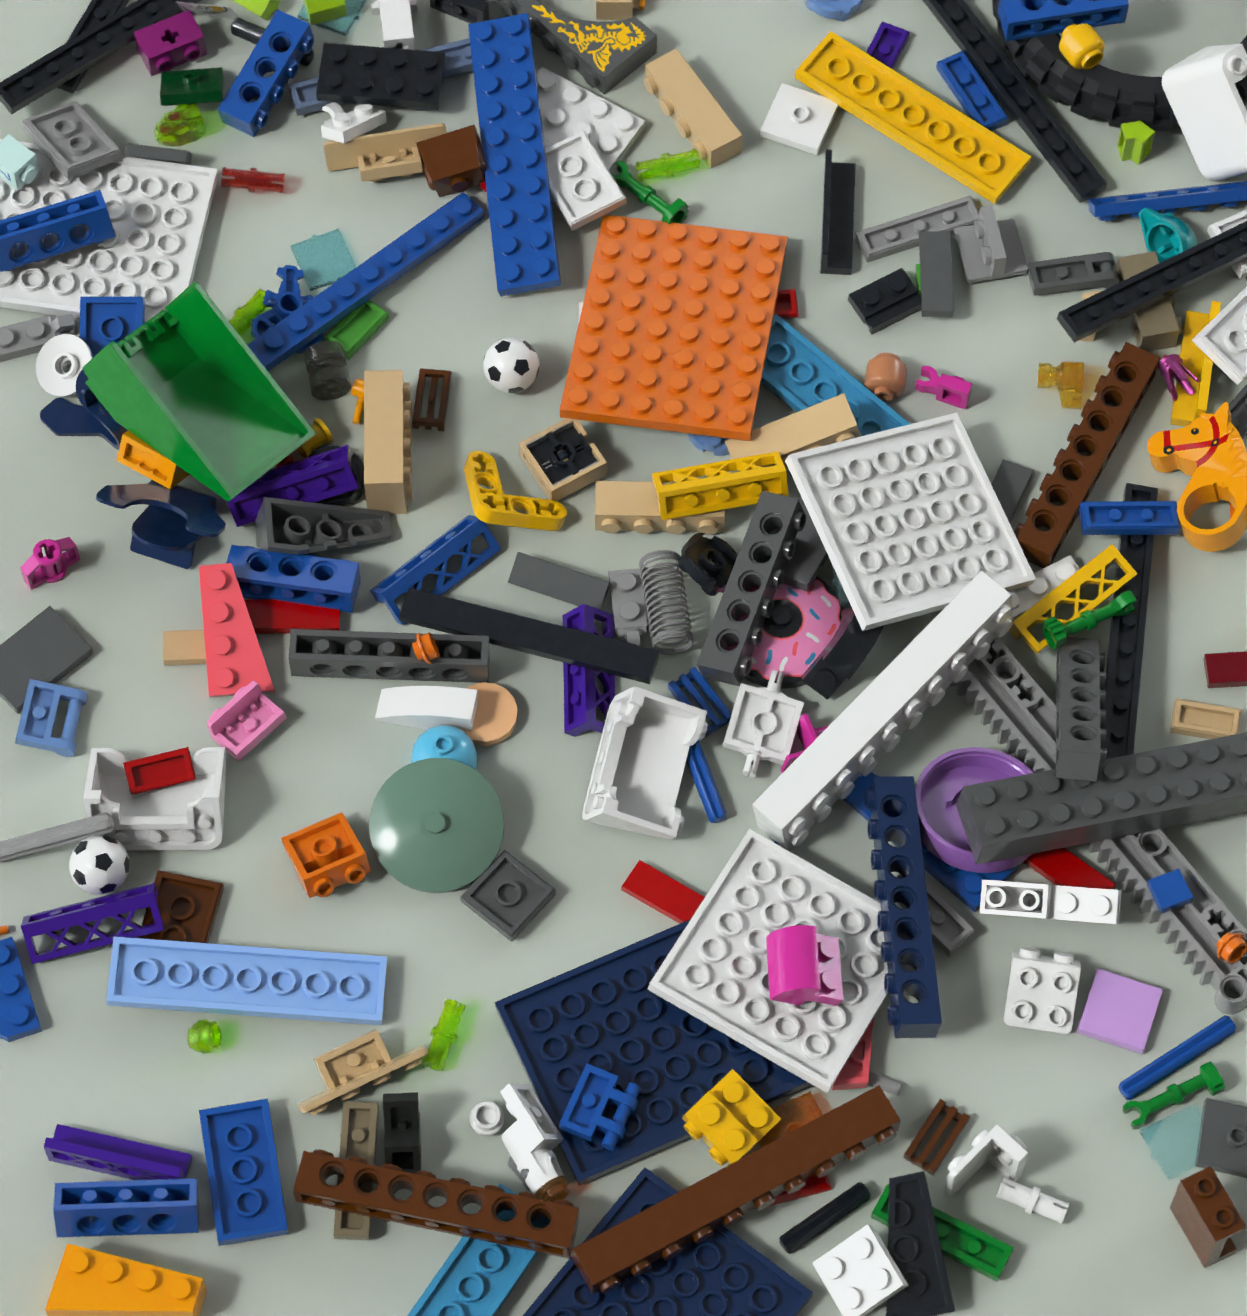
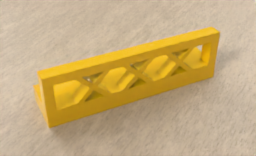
M1212 301L1209 314L1186 311L1180 358L1183 360V365L1200 382H1196L1187 374L1188 381L1194 389V394L1189 395L1176 380L1175 389L1178 398L1176 401H1173L1171 425L1186 427L1192 421L1199 418V413H1206L1213 361L1192 340L1220 313L1221 302Z
M779 451L652 473V481L657 493L661 520L757 504L762 491L789 497L787 472ZM770 464H774V465H775V466H770V467H760V466L770 465ZM736 470L740 471V472L730 473V471H736ZM701 476H708L707 478H697ZM673 481H674V482H677V483L662 485V483L673 482Z
M1111 544L1013 621L1009 632L1016 640L1022 637L1037 655L1048 646V643L1045 639L1038 643L1029 632L1032 627L1038 623H1044V620L1049 619L1046 618L1049 614L1050 618L1054 617L1055 609L1063 603L1074 604L1073 617L1069 620L1058 619L1062 623L1061 625L1080 617L1081 612L1094 610L1136 577L1138 573L1116 547ZM1115 562L1126 574L1118 581L1104 579L1105 570ZM1088 583L1099 585L1098 597L1096 599H1079L1080 590ZM1104 585L1111 586L1103 592ZM1079 605H1085V607L1078 612Z

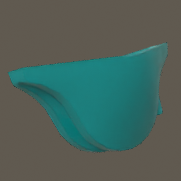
M1143 208L1138 213L1148 252L1155 251L1159 263L1198 245L1197 238L1191 227L1183 220L1175 217L1173 213L1160 214L1150 208Z

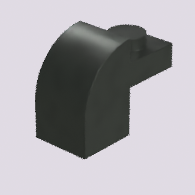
M418 1092L383 1094L385 1164L396 1165L404 1172L415 1174L416 1171H421V1124Z

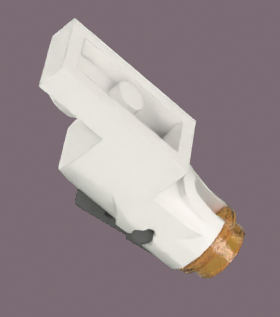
M509 1083L500 1092L507 1102L506 1107L508 1111L517 1118V1121L501 1136L510 1154L508 1166L522 1181L523 1185L532 1194L539 1197V1200L553 1202L555 1199L564 1200L570 1193L567 1187L569 1182L562 1173L556 1155L552 1151L564 1139L530 1085Z

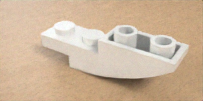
M982 880L980 913L1119 925L1121 890Z

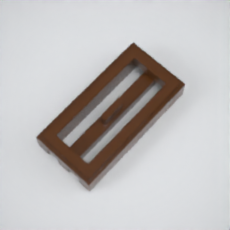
M420 368L412 419L413 429L425 426V430H432V427H437L438 431H444L452 378L451 371ZM426 377H432L426 418L421 417ZM439 378H444L438 419H434Z
M940 1099L904 1153V1159L934 1176L969 1122L970 1116L965 1113L962 1115L958 1112L957 1108L947 1106L946 1102ZM940 1114H945L946 1116L920 1156H915L914 1154ZM951 1121H957V1125L931 1165L925 1162Z

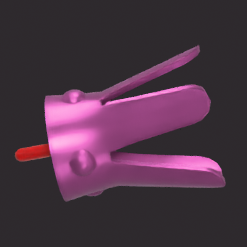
M1178 354L1164 355L1157 368L1161 376L1165 378L1173 401H1176L1178 398L1173 378L1178 381L1187 394L1193 395L1194 389L1188 381L1187 374L1198 383L1200 380L1183 365V360Z

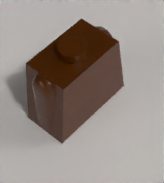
M475 124L416 143L427 184L431 190L437 191L439 197L454 192H463L470 187L485 182L484 172L487 169L481 146V139Z

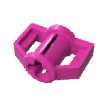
M70 537L59 540L44 539L39 541L34 546L31 557L20 567L23 579L28 587L33 590L44 582L56 583L65 577L67 568L80 560L77 546ZM42 547H44V550H45V554H46L45 557L43 556V553H42Z

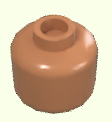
M878 354L869 360L866 366L864 386L883 402H889L892 399L898 398L905 390L907 378L906 364L895 354Z

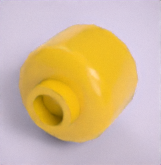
M1088 23L1071 24L1062 32L1059 50L1075 69L1084 68L1089 70L1098 65L1104 57L1105 43Z

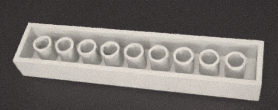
M981 570L752 804L757 827L786 850H789L793 845L795 847L799 846L808 836V830L815 822L821 823L832 810L831 806L839 798L843 800L852 792L855 786L853 782L861 775L867 776L877 765V759L884 752L889 753L896 747L900 741L899 736L907 728L911 730L920 722L923 717L922 713L929 705L935 706L945 695V689L952 682L957 683L965 676L968 671L967 666L974 659L980 660L988 652L990 643L997 636L1002 637L1009 631L1013 624L1011 594Z

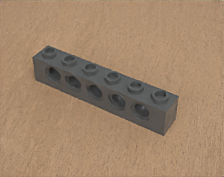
M766 491L761 492L696 664L704 678L740 686L743 677L748 676L750 673L752 653L754 648L758 647L762 641L764 621L772 614L774 594L776 589H780L783 584L786 562L792 559L795 552L796 535L798 531L803 530L806 522V513L799 499ZM776 528H782L780 532L776 534H770L772 530ZM771 557L769 561L759 563L762 558ZM760 585L758 590L748 592L751 587ZM749 614L746 620L737 621L740 616ZM738 643L734 650L726 651L728 646Z
M291 629L288 660L291 676L488 683L490 664L489 636L431 634L437 645L440 657L431 660L432 663L428 664L425 660L419 661L412 647V643L417 641L416 635L418 633Z
M1066 637L1065 645L1058 648L1056 660V778L1097 782L1099 768L1105 769L1107 749L1105 748L1106 729H1104L1106 721V710L1104 709L1106 691L1104 690L1106 672H1104L1105 653H1100L1098 639Z

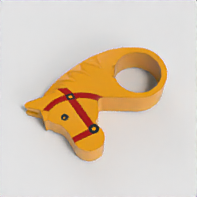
M1224 402L1214 414L1199 413V418L1192 421L1186 427L1159 431L1153 434L1147 443L1150 460L1155 470L1168 473L1180 469L1184 474L1192 476L1179 499L1177 514L1187 542L1196 549L1207 552L1221 551L1231 547L1239 541L1247 528V451L1241 435L1231 423L1232 416L1228 402ZM1225 500L1230 502L1235 509L1231 519L1218 528L1200 529L1189 523L1192 514L1199 507L1207 503Z

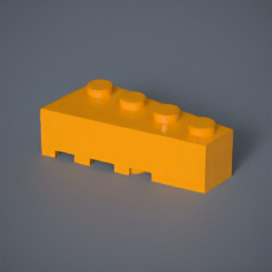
M67 1243L45 1311L47 1316H199L207 1289L204 1279L197 1276Z

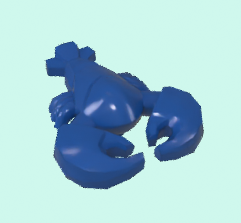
M285 265L284 268L278 267L276 275L283 279V281H281L278 293L266 290L262 303L264 306L271 307L272 309L258 314L252 320L251 336L253 339L259 337L273 327L274 324H277L313 298L312 295L300 296L301 291L297 281L304 277L303 270H298L296 266ZM323 333L295 353H309L315 350L323 340Z

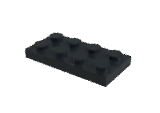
M324 43L316 91L317 100L439 110L446 61L445 52Z

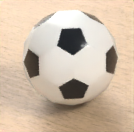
M504 337L494 342L487 350L483 361L484 374L490 385L498 391L519 393L529 388L538 376V355L533 346L525 340L516 337Z
M93 835L82 840L74 848L70 856L69 871L74 883L83 891L93 895L108 894L118 889L124 883L129 873L130 860L125 847L116 839L106 835Z

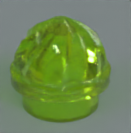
M202 1019L188 1029L187 1043L195 1051L208 1054L213 1049L220 1047L222 1034L219 1025L215 1021L209 1022L207 1019Z

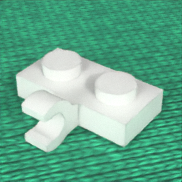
M331 102L322 107V110L329 112L332 117L324 121V125L321 126L322 137L344 144L387 123L386 111L373 108L370 104L357 105L354 107V110L345 113L336 102Z

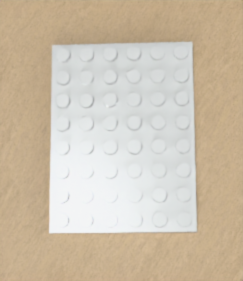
M20 142L36 154L40 172L31 183L25 184L19 191L0 178V220L101 190L116 237L107 239L102 243H94L78 248L69 253L51 256L40 262L25 264L11 271L0 272L1 308L57 316L72 314L73 318L80 319V297H144L146 324L149 319L160 311L166 310L165 307L192 284L218 179L217 169L122 156L121 160L67 179L36 144Z

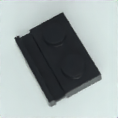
M903 268L848 295V302L862 322L867 324L871 334L921 310V296Z

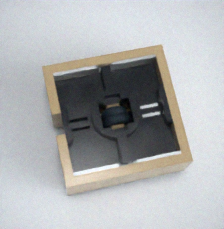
M566 418L519 443V456L549 500L558 501L607 475L606 460L594 443L588 444V434L577 419Z

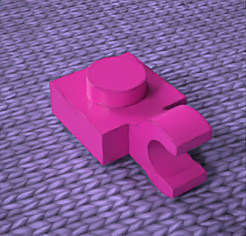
M922 366L921 376L927 377L930 380L922 381L917 379L915 389L922 393L935 394L936 400L966 410L970 400L972 383L966 382L958 376L942 374L939 377L934 368Z

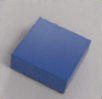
M1180 869L1154 877L1147 882V886L1161 914L1193 901V896Z

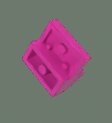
M809 925L781 928L766 936L770 1000L801 1005L808 1000L834 1006L844 1001L839 938L817 934V926Z

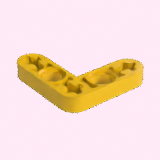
M483 451L470 452L464 466V473L473 511L479 520L489 524L557 531L562 528L567 516L565 506L549 499L503 494L495 459ZM479 485L487 486V487H489L490 489L483 488V487H481V486H479ZM514 509L521 510L526 514L519 513Z

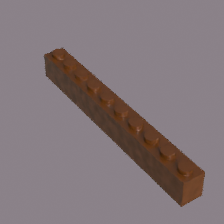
M878 1085L572 1248V1259L592 1295L600 1290L603 1294L617 1288L621 1284L620 1280L628 1275L633 1274L634 1277H637L651 1269V1263L662 1257L665 1260H669L683 1251L682 1247L692 1241L698 1244L707 1240L714 1234V1229L724 1224L726 1227L737 1224L745 1217L744 1213L756 1207L758 1211L765 1209L775 1202L774 1197L785 1191L788 1194H792L804 1187L807 1179L815 1175L821 1178L830 1174L836 1169L835 1164L845 1159H848L849 1162L858 1159L867 1152V1147L876 1142L879 1145L888 1143L897 1136L896 1132L899 1129L901 1120L882 1088Z

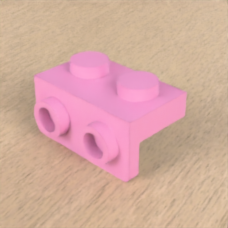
M253 680L247 686L240 688L234 695V698L224 707L215 710L207 721V726L211 738L221 747H225V751L239 762L287 718L285 712L262 693L260 685Z

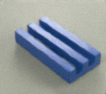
M696 667L690 669L687 675H680L679 680H672L668 683V689L677 701L693 706L680 689L684 686L698 706L707 711L706 716L712 724L707 726L705 737L729 723L730 711ZM692 681L695 682V684L705 695V697L708 699L711 705L722 717L721 719L717 717V715L714 713L711 707L707 704V702L704 700L701 694L697 691V689L691 683Z

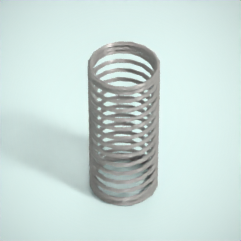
M671 550L650 552L639 561L652 649L659 650V654L664 655L684 652L694 643L693 634L690 631L692 628L690 618H688L690 615L688 605H686L687 595L684 592L683 573L678 565L680 555ZM653 557H657V558H654V559H651V560L647 561V562L643 565V563H644L646 560H648V559H650V558H653ZM661 559L677 560L675 563H660L649 568L645 567L649 563ZM676 572V574L670 576H662L658 578L651 577L656 574ZM672 578L678 579V580H676V581H674V582H665V583H661V584H652L653 582H656V581L669 580V579H672ZM678 585V587L672 589L653 590L658 587ZM674 591L680 592L676 595L654 597L655 595L663 593H670ZM680 598V600L674 602L655 603L660 600ZM675 604L682 605L678 608L657 610V608H660L662 606H672ZM682 611V613L677 615L657 616L662 613ZM684 618L680 621L659 623L664 619ZM677 624H683V625H684V626L679 627V628H671V629H667V630H666V629H660V628H662V627H664V626H671V625H677ZM686 638L678 642H660L663 639ZM690 639L687 644L678 648L662 649L656 646V643L669 646L678 645Z

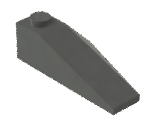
M264 497L255 520L257 547L270 552L299 555L390 541L392 538L389 511Z

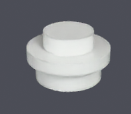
M493 1102L477 1104L470 1113L472 1129L482 1136H492L498 1133L504 1125L503 1110Z

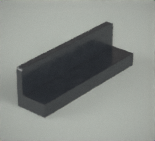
M826 149L824 166L820 274L851 275L856 163L832 162V150Z

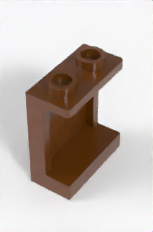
M1207 1167L1180 1180L1170 1209L1203 1267L1207 1268L1235 1254L1237 1248L1230 1237L1243 1231L1246 1225L1213 1168Z

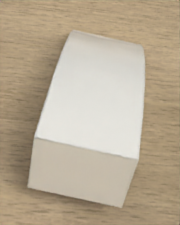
M446 686L385 688L381 690L375 721L422 729L449 725L472 731L478 706V690Z

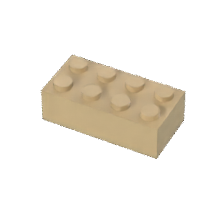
M403 370L364 371V487L367 509L389 511L390 514H406V502L412 501V426L410 417H412V401L410 398V382H404Z

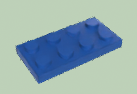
M268 1098L199 1110L219 1246L289 1234Z

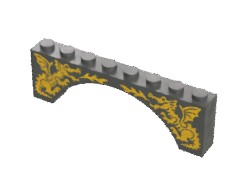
M495 0L509 16L528 13L531 33L535 34L542 41L546 49L557 53L568 68L579 72L590 87H596L604 95L657 53V35L636 17L610 22L586 21L560 14L539 3L537 0Z

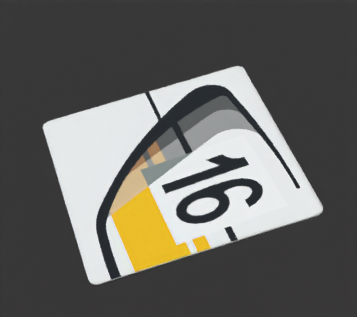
M177 2L184 12L190 10L192 15L227 19L238 18L230 7Z

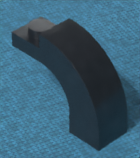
M850 602L841 610L842 619L835 635L801 676L804 683L827 700L846 678L849 680L860 667L884 627L883 625L862 631Z

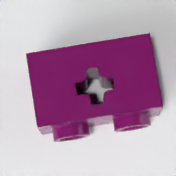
M190 10L134 32L137 51L151 77L161 72L170 71L172 68L186 62L196 61L201 56L207 54L204 35Z

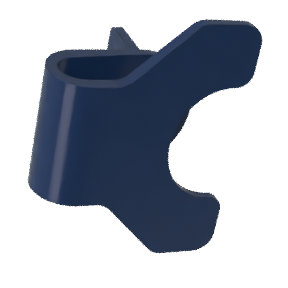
M82 369L76 379L75 388L77 397L83 406L72 404L64 398H56L41 410L40 419L57 436H99L119 450L122 435L128 430L112 418L85 382L89 378Z
M151 480L147 484L107 485L96 494L98 502L119 509H125L131 505L138 504L149 505L132 525L130 550L184 569H189L192 566L195 544L203 536L217 537L225 530L226 523L216 513V497L179 485L168 489Z

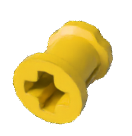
M320 418L313 420V425H311L316 434L297 448L304 458H308L312 451L323 444L329 445L333 442L331 432Z

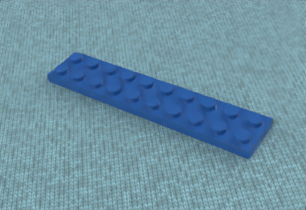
M524 13L468 24L481 146L487 165L484 173L498 293L502 297L561 286L529 15Z

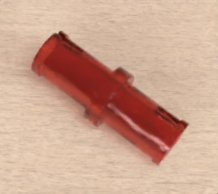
M222 168L221 175L234 177V179L221 178V187L248 189V192L255 193L256 190L283 193V184L271 182H285V173L257 171V168H250V170Z

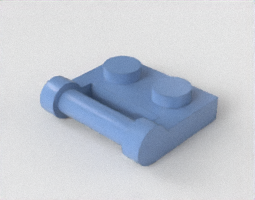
M30 679L15 744L53 751L65 757L74 756L76 750L74 739L82 706L86 705L88 693L76 688ZM64 700L69 703L61 739L51 737L59 701Z

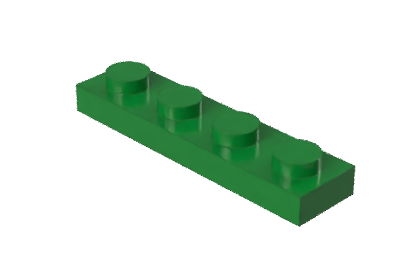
M889 1184L886 1185L871 1213L872 1219L886 1226H889ZM933 1207L943 1255L997 1282L1014 1248Z

